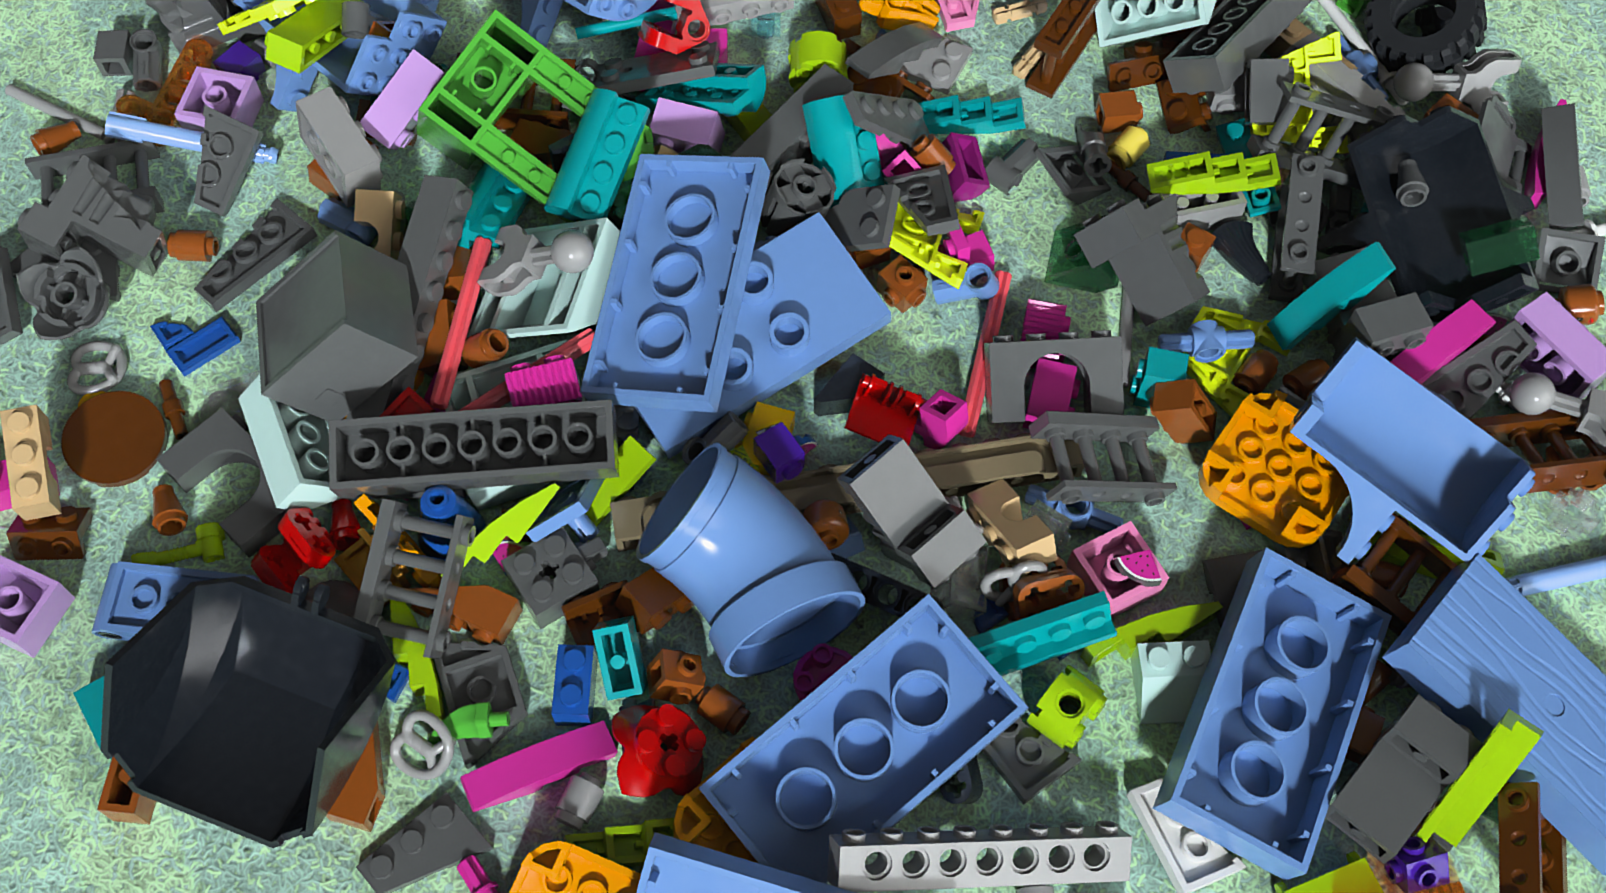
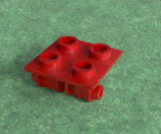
M863 373L844 428L878 443L890 434L903 438L909 446L920 412L919 408L927 400L923 399L920 393L915 394L908 390L904 391V386L894 387V382L892 381L888 384L887 381L877 378L876 374L872 373L869 376Z

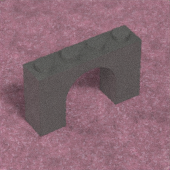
M1111 330L1091 331V337L1078 338V332H1059L1058 339L1047 340L1046 333L1026 334V341H1013V335L993 336V342L984 343L988 422L1025 421L1024 382L1026 374L1034 362L1052 353L1065 355L1078 366L1083 379L1084 413L1124 415L1121 336H1111Z
M220 408L156 460L186 493L224 465L248 463L259 468L260 481L255 493L248 501L219 523L227 536L250 558L262 546H265L280 533L278 523L289 509L276 508L253 439L246 432L249 429L248 425L238 414H234L231 417L223 408Z

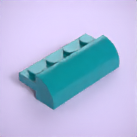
M718 63L716 76L646 89L635 99L638 104L649 107L652 112L655 111L659 97L717 111L726 117L736 116L742 111L756 112L765 96L764 65Z
M597 88L592 91L544 206L546 212L574 222L576 220L585 221L608 217L649 117V107L620 98L612 90Z
M846 94L823 98L802 105L813 164L820 170L825 167L833 177L836 185L834 200L830 208L839 205L842 196L849 190L885 185L875 134L855 126L843 100V96Z
M484 162L468 186L474 192L472 205L467 212L462 237L457 246L467 249L471 247L475 238L480 236L490 239L492 241L491 247L500 249L501 246L498 243H494L499 229L515 225L531 199L530 195Z
M1102 591L969 637L968 639L1001 676L1116 637L1117 631L1111 619L1108 598L1105 592Z

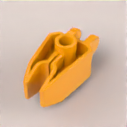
M859 0L861 11L877 16L876 23L883 29L895 30L905 25L922 22L934 30L939 21V18L936 16L941 7L934 0Z

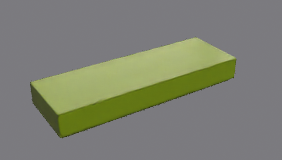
M631 435L618 448L619 477L604 479L589 510L586 512V515L596 527L611 511L610 502H616L623 498L657 460Z

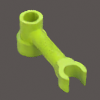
M219 522L204 523L195 528L196 541L194 544L160 552L136 553L131 555V562L161 566L203 556L205 563L223 560L225 555L222 541L226 539L225 532L219 525Z

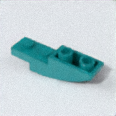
M1245 118L1216 126V134L1223 154L1230 155L1243 152L1244 159L1253 157L1246 145L1251 137L1249 125H1245ZM1275 187L1242 191L1247 200L1245 211L1250 218L1281 210V203Z

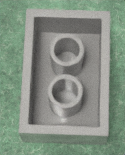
M330 86L295 101L300 137L346 207L349 208L355 205L356 189L381 190L383 174L380 169V163L382 162V156L378 148L374 144L370 145L365 139L366 133L358 120L353 121L349 115L350 110L345 99L342 96L337 97Z

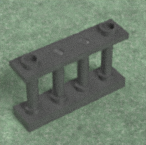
M1282 81L1280 88L1286 96L1288 103L1269 135L1264 137L1251 135L1246 145L1252 156L1257 157L1276 153L1278 167L1290 170L1293 153L1326 157L1323 180L1361 190L1351 156L1342 160L1335 158L1334 155L1355 121L1369 125L1366 131L1375 130L1384 125L1386 120L1393 117L1394 113L1383 106L1374 108L1313 90L1302 82L1292 84ZM1301 105L1316 109L1296 143L1289 145L1280 142ZM1328 113L1343 117L1323 151H1318L1317 153L1307 150Z
M121 141L25 158V164L34 178L41 180V205L47 208L49 206L48 199L54 191V177L66 175L70 165L73 162L78 163L82 155H85L109 171L111 177L117 181V165L135 162L137 188L131 191L152 197L156 213L165 212L163 199L156 187L150 186L148 160L160 158V152L155 143Z
M1292 154L1289 185L1282 184L1279 190L1281 210H1277L1271 264L1272 275L1270 276L1268 295L1270 300L1291 303L1303 293L1304 283L1302 278L1304 274L1314 273L1326 157Z
M1046 411L1028 426L1031 438L1046 439L1047 442H1050L1061 483L1046 493L1047 501H1062L1063 504H1073L1079 501L1134 502L1155 506L1163 503L1166 500L1165 497L1177 490L1176 483H1162L1156 480L1146 445L1148 437L1160 429L1155 416ZM1064 440H1074L1075 443H1078L1088 480H1074ZM1092 441H1101L1102 444H1106L1116 481H1102ZM1119 442H1128L1129 445L1133 446L1143 482H1130Z
M382 498L353 618L378 627L382 635L425 644L423 657L442 658L443 652L447 651L451 641V632L448 629L467 548L473 544L476 528L473 526L474 518L457 514L454 525L410 516L407 512L408 504ZM407 529L451 539L446 560L400 550L398 544L401 532ZM399 564L442 574L438 595L392 585L390 577L393 567ZM390 599L434 609L430 629L425 630L385 621L383 616H381L384 602Z

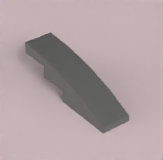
M922 22L905 25L868 43L849 56L845 63L867 79L897 74L905 62L919 60L924 49L938 47L943 36Z
M1575 103L1541 108L1549 228L1560 229L1584 226Z

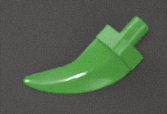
M477 702L476 704H469L458 708L442 721L456 740L478 737L492 738L494 727L510 725L509 711L493 712L490 702ZM434 730L428 741L434 745L440 742L441 739Z

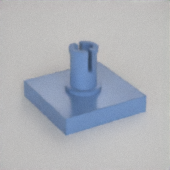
M605 478L576 480L556 492L526 534L533 542H537L568 524L583 544L588 539H593L600 529L595 526L586 515V512L589 510Z

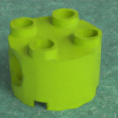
M820 30L810 31L801 34V39L795 42V39L790 42L788 48L790 67L788 78L794 93L824 64L848 79L847 64L845 63L847 60L846 43L843 40L842 43L838 41L837 35Z
M1068 665L1065 672L1062 671L1037 703L1038 711L1035 714L1031 712L1026 722L1063 749L1067 746L1072 750L1086 729L1082 724L1087 718L1094 721L1105 707L1108 698L1104 696L1105 691L1071 665ZM1070 703L1077 708L1078 712L1066 714L1060 709V706Z

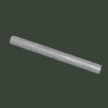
M9 84L5 88L6 95L65 123L74 121L80 130L101 140H104L106 137L105 128L13 84Z
M1123 287L1119 336L1122 338L1123 386L1127 387L1130 374L1134 305Z

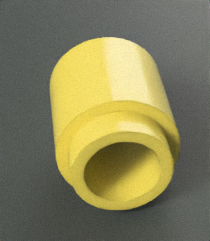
M1126 127L1108 147L1107 155L1124 170L1126 167L1130 168L1150 146L1147 132L1141 127Z

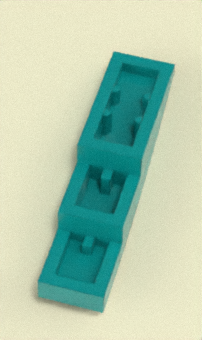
M954 95L918 103L924 112L923 119L930 134H950L951 132L958 134H992L1026 128L1022 97L992 103L990 96L960 102L959 96Z
M1374 242L1312 285L1268 322L1267 326L1281 349L1291 350L1312 330H1321L1339 312L1351 310L1390 275L1396 267L1381 244Z

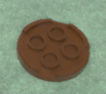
M127 391L103 393L85 401L67 420L61 438L63 457L72 471L87 482L96 484L99 487L127 485L147 475L149 470L157 463L156 459L162 455L168 444V428L160 411L147 398Z

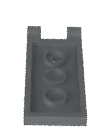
M703 41L677 55L666 51L625 60L617 57L605 61L604 64H598L593 59L585 58L579 61L576 71L581 74L580 68L590 67L595 72V76L592 78L583 77L596 87L615 91L619 95L716 76L720 51L717 42L709 43L708 41Z

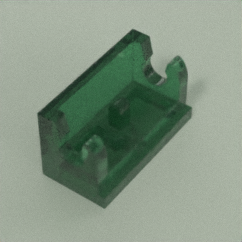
M1526 216L1458 233L1465 265H1468L1471 276L1540 259L1535 226Z

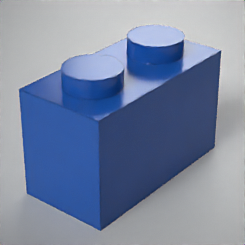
M558 644L551 711L556 726L585 727L592 724L598 663L594 645Z

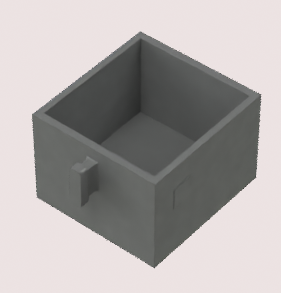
M336 230L256 301L261 395L326 421L342 420L418 357L407 265Z

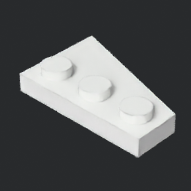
M1162 778L1135 788L1126 794L1177 893L1194 892L1246 868L1238 857L1233 858L1222 846L1163 815L1161 812L1152 809L1163 782Z

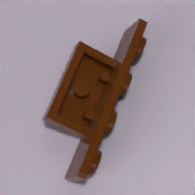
M1165 36L1161 41L1136 42L1134 46L1124 48V60L1107 64L1109 91L1116 92L1156 84L1167 79L1168 75L1163 60L1183 40L1178 36Z
M846 38L844 41L849 55L854 54L861 48L860 45L849 38ZM850 66L847 69L848 79L853 82V91L900 98L904 90L907 89L925 101L935 99L931 95L933 90L920 81H917L915 85L906 80L909 75L902 70L897 74L867 79Z

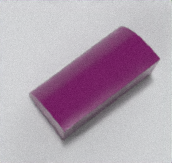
M951 132L942 144L952 153L953 160L956 163L954 169L948 175L954 202L972 200L990 187L979 145L974 136Z

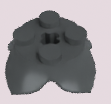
M83 247L67 249L61 254L58 263H35L16 274L21 295L26 302L37 310V314L33 318V328L37 336L42 340H63L84 329H90L104 318L108 310L110 286L104 282L97 261ZM70 293H74L72 300L68 299Z

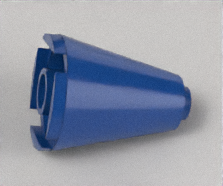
M436 485L430 487L421 497L419 518L451 525L455 524L457 514L474 518L473 526L476 528V534L486 526L480 512L447 486ZM418 532V543L423 553L429 557L446 560L451 539Z

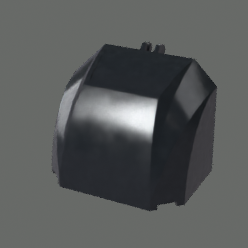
M299 575L296 580L292 594L247 576L191 582L105 663L100 751L107 759L115 757L131 779L127 782V785L133 792L268 847L276 848L281 846L285 840L300 835L303 838L312 836L337 800L358 763L380 716L390 687L395 660L380 629L325 607L331 589L326 584L319 583L314 592L312 602L306 600L305 597L309 591L310 579L303 575Z

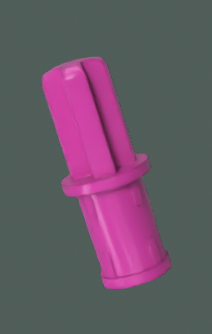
M471 855L460 861L457 870L471 893H498L497 888L499 885L496 881H491L477 856Z

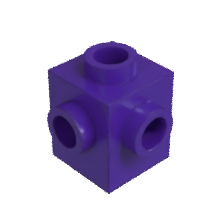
M1417 836L1409 837L1397 855L1384 863L1388 879L1391 883L1396 884L1404 893H1425L1426 891L1450 884L1448 852L1432 837L1427 842H1424Z

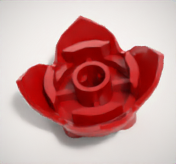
M664 704L662 706L635 705L613 715V736L624 747V752L617 766L619 787L623 795L644 798L654 796L660 791L670 788L676 795L685 796L686 793L689 794L701 783L704 771L702 751L706 745V736L683 710L672 704ZM662 743H664V744L666 745V747H667V749H668L667 751H664V750L661 748L660 745H661Z

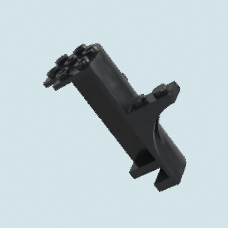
M1441 106L1432 110L1429 116L1420 121L1407 115L1393 116L1386 120L1384 125L1375 130L1360 134L1357 140L1347 145L1369 212L1359 213L1352 217V221L1347 224L1326 230L1325 235L1317 239L1318 252L1328 255L1334 253L1341 254L1365 248L1374 242H1379L1396 267L1389 275L1396 296L1400 297L1416 292L1432 322H1441L1471 299L1487 312L1540 290L1521 234V215L1534 210V204L1530 197L1502 186L1479 119L1451 106ZM1407 159L1417 162L1418 169L1429 187V193L1425 202L1415 207L1404 206L1396 198L1397 166L1400 162Z

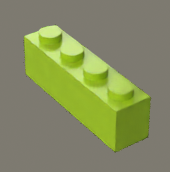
M316 0L302 7L295 14L287 17L283 22L267 32L264 41L265 46H267L266 60L300 74L348 38L341 34L342 3L345 1L361 0Z

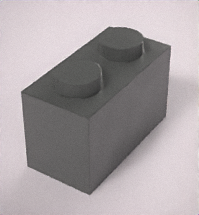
M1289 58L1251 59L1245 63V125L1276 124L1288 103L1286 96L1280 88V84L1282 81L1292 84L1294 82V68L1289 66Z

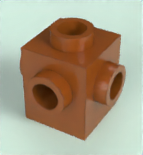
M900 255L878 272L876 290L882 295V298L889 306H895L901 313H904L909 308H915L923 302L927 295L928 278L921 268L913 266Z
M662 648L647 666L649 698L670 701L677 705L689 704L704 688L706 675L702 670L700 655L686 653L682 650Z

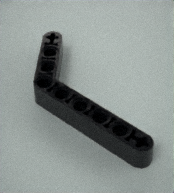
M831 553L835 561H840L847 565L857 585L861 577L867 576V585L861 591L866 603L901 618L928 595L926 592ZM896 588L898 593L897 599L894 603L890 604L888 602V595L892 589ZM931 595V597L944 610L942 602L937 597ZM977 755L962 767L963 771H957L940 786L942 796L947 802L952 804H972L981 797L983 782ZM963 782H965L966 789H963L961 793H958L957 786H960Z

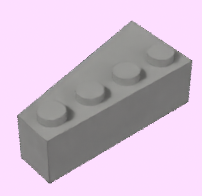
M1313 32L1291 45L1277 58L1321 38ZM1342 60L1309 65L1310 87L1313 90L1374 108L1383 106L1391 110L1394 116L1406 114L1399 106L1394 108L1385 100L1386 95L1378 88L1373 90L1362 80L1363 75L1357 69H1350ZM1328 113L1321 125L1322 127L1338 126L1343 117ZM1355 121L1347 134L1348 144L1357 140L1360 134L1366 132L1369 125Z

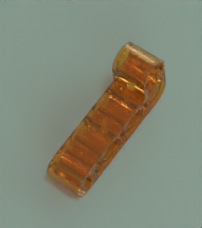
M203 39L189 40L181 51L154 103L138 96L124 95L117 100L116 113H133L137 117L146 118L149 122L180 128L174 115L178 105L173 106L168 103L174 102L179 104L189 83L181 80L186 79L190 81L197 66L211 69L212 46ZM155 143V145L158 146V147L166 146V145H162V144H157V143Z

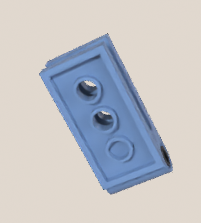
M118 561V563L110 565L91 633L106 639L129 641L191 582L237 576H247L257 581L259 579L255 575Z

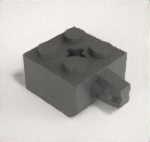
M562 526L539 541L532 542L501 560L506 576L539 628L542 629L564 616L561 607L568 604L571 599L580 595L587 596L600 590L598 580L592 571L597 568L595 563L606 557L608 551L600 537L583 545L581 542L574 544Z

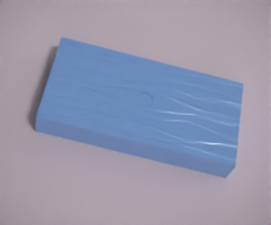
M1267 547L1250 558L1244 567L1152 809L1161 812L1163 815L1194 830L1196 833L1214 841L1284 881L1307 874L1392 616Z
M1477 554L1468 563L1463 562L1449 572L1382 658L1424 699L1436 703L1441 708L1442 713L1455 723L1468 727L1474 733L1475 738L1482 743L1508 709H1511L1543 730L1542 737L1514 771L1508 782H1538L1540 784V806L1543 816L1602 875H1606V676L1480 554Z
M928 594L703 783L699 790L759 864L828 884L830 834H842V831L845 829H860L866 833H880L882 828H893L1019 719L1029 707L931 595Z

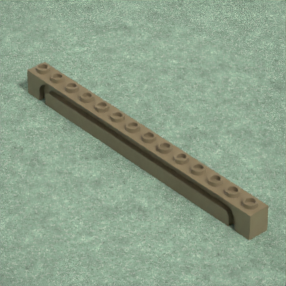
M1021 433L1014 438L1003 440L990 438L982 443L971 445L958 443L940 450L926 448L914 454L943 496L949 498L951 496L967 495L1002 478L1011 488L1060 480L1050 442H1047L1046 439H1033L1030 433ZM1064 440L1073 477H1081L1084 463L1079 445L1074 440ZM858 460L847 465L827 464L816 470H802L795 478L791 480L784 479L777 484L771 476L763 475L801 514L810 504L823 499L839 503L846 515L862 512L856 505L853 497L845 492L837 480L841 474ZM659 491L651 496L641 498L627 496L616 502H610L618 552L637 549L649 519L667 491Z

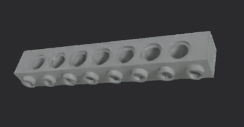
M1097 821L1095 826H1083L1076 822H1062L1061 827H1048L1041 823H1028L1025 825V828H1012L1005 824L990 825V829L977 830L975 827L968 825H957L953 827L952 831H940V829L930 826L918 827L917 832H903L901 829L892 827L882 828L880 833H866L860 829H845L842 831V834L829 835L827 881L832 886L855 893L1129 881L1132 836L1112 821ZM1092 845L1091 851L1084 856L1085 850ZM1057 846L1056 853L1052 857H1049V853L1052 850V848ZM1022 847L1021 854L1013 859L1014 852ZM987 848L985 856L976 861L978 853ZM951 849L948 859L940 862L941 855L946 850ZM915 851L914 857L909 862L902 863L904 856L908 852ZM878 852L876 860L869 865H865L866 858L871 853Z

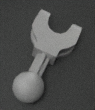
M1483 49L1470 60L1457 63L1452 73H1432L1422 63H1409L1397 71L1393 86L1396 94L1401 99L1409 102L1422 100L1431 91H1448L1458 101L1466 102L1474 112L1480 114L1482 102L1494 95L1508 106L1509 101H1506L1498 91H1491V87L1501 76L1517 73L1522 58L1511 50Z
M518 224L502 227L499 229L494 243H498L504 249V252L494 264L482 269L477 283L493 296L516 295L532 281L541 279L546 266L549 264H555L566 273H579L585 270L591 264L594 257L593 244L588 236L577 230L564 231L555 237L552 245L545 246L533 234L527 235L526 231Z
M1540 373L1523 374L1512 383L1509 396L1512 405L1518 411L1527 415H1538L1548 409H1553L1578 417L1576 431L1588 435L1594 444L1606 453V390L1592 388L1585 400L1557 392L1552 381Z

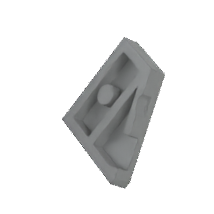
M945 38L938 47L923 51L919 60L905 62L901 70L909 75L907 79L915 82L920 81L928 87L948 95L970 59L973 48Z

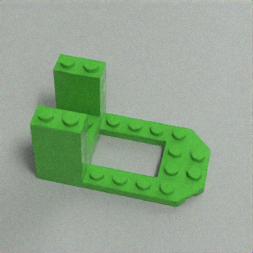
M495 9L418 109L417 134L466 170L479 157L545 206L558 174L494 127V125L515 97L521 100L534 82L580 117L584 113L592 91L598 87ZM646 124L607 217L614 225H620L623 222L640 154H654L652 130ZM558 216L559 218H561V219H562L563 221H565L566 223L574 222V221H571V220H568V219H566V218H563V217Z

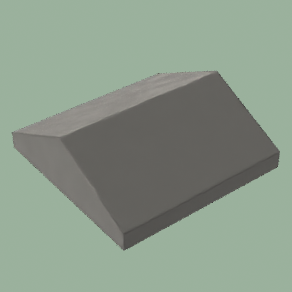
M1078 145L1039 148L1035 151V155L1066 198L1077 205L1111 190L1103 176L1093 177L1098 186H1095L1086 175L1083 167L1073 157L1076 154L1084 165L1085 160L1080 154Z
M1540 228L1530 256V264L1540 289L1538 291L1559 293L1562 288L1539 284L1540 282L1565 286L1592 284L1597 290L1606 237Z

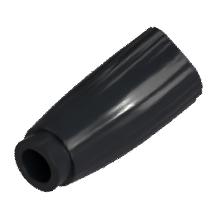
M1227 221L1212 233L1216 236L1212 247L1239 274L1257 286L1262 285L1270 278L1272 273L1268 270L1269 268L1259 253L1253 239L1252 223L1247 221Z

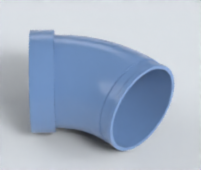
M713 443L704 449L672 484L649 519L636 550L637 559L654 567L656 572L673 583L700 611L711 627L709 640L725 672L732 677H751L768 673L802 658L807 652L813 650L816 645L821 643L827 644L846 630L857 619L865 605V598L847 565L843 562L835 561L829 549L799 510L763 475L737 455H732L720 443Z

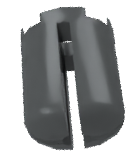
M803 158L793 159L781 165L764 199L760 217L762 226L767 227L765 232L768 236L778 237L818 212L825 218L833 203L836 191L834 179L825 167L820 170L814 165L804 163L805 159Z

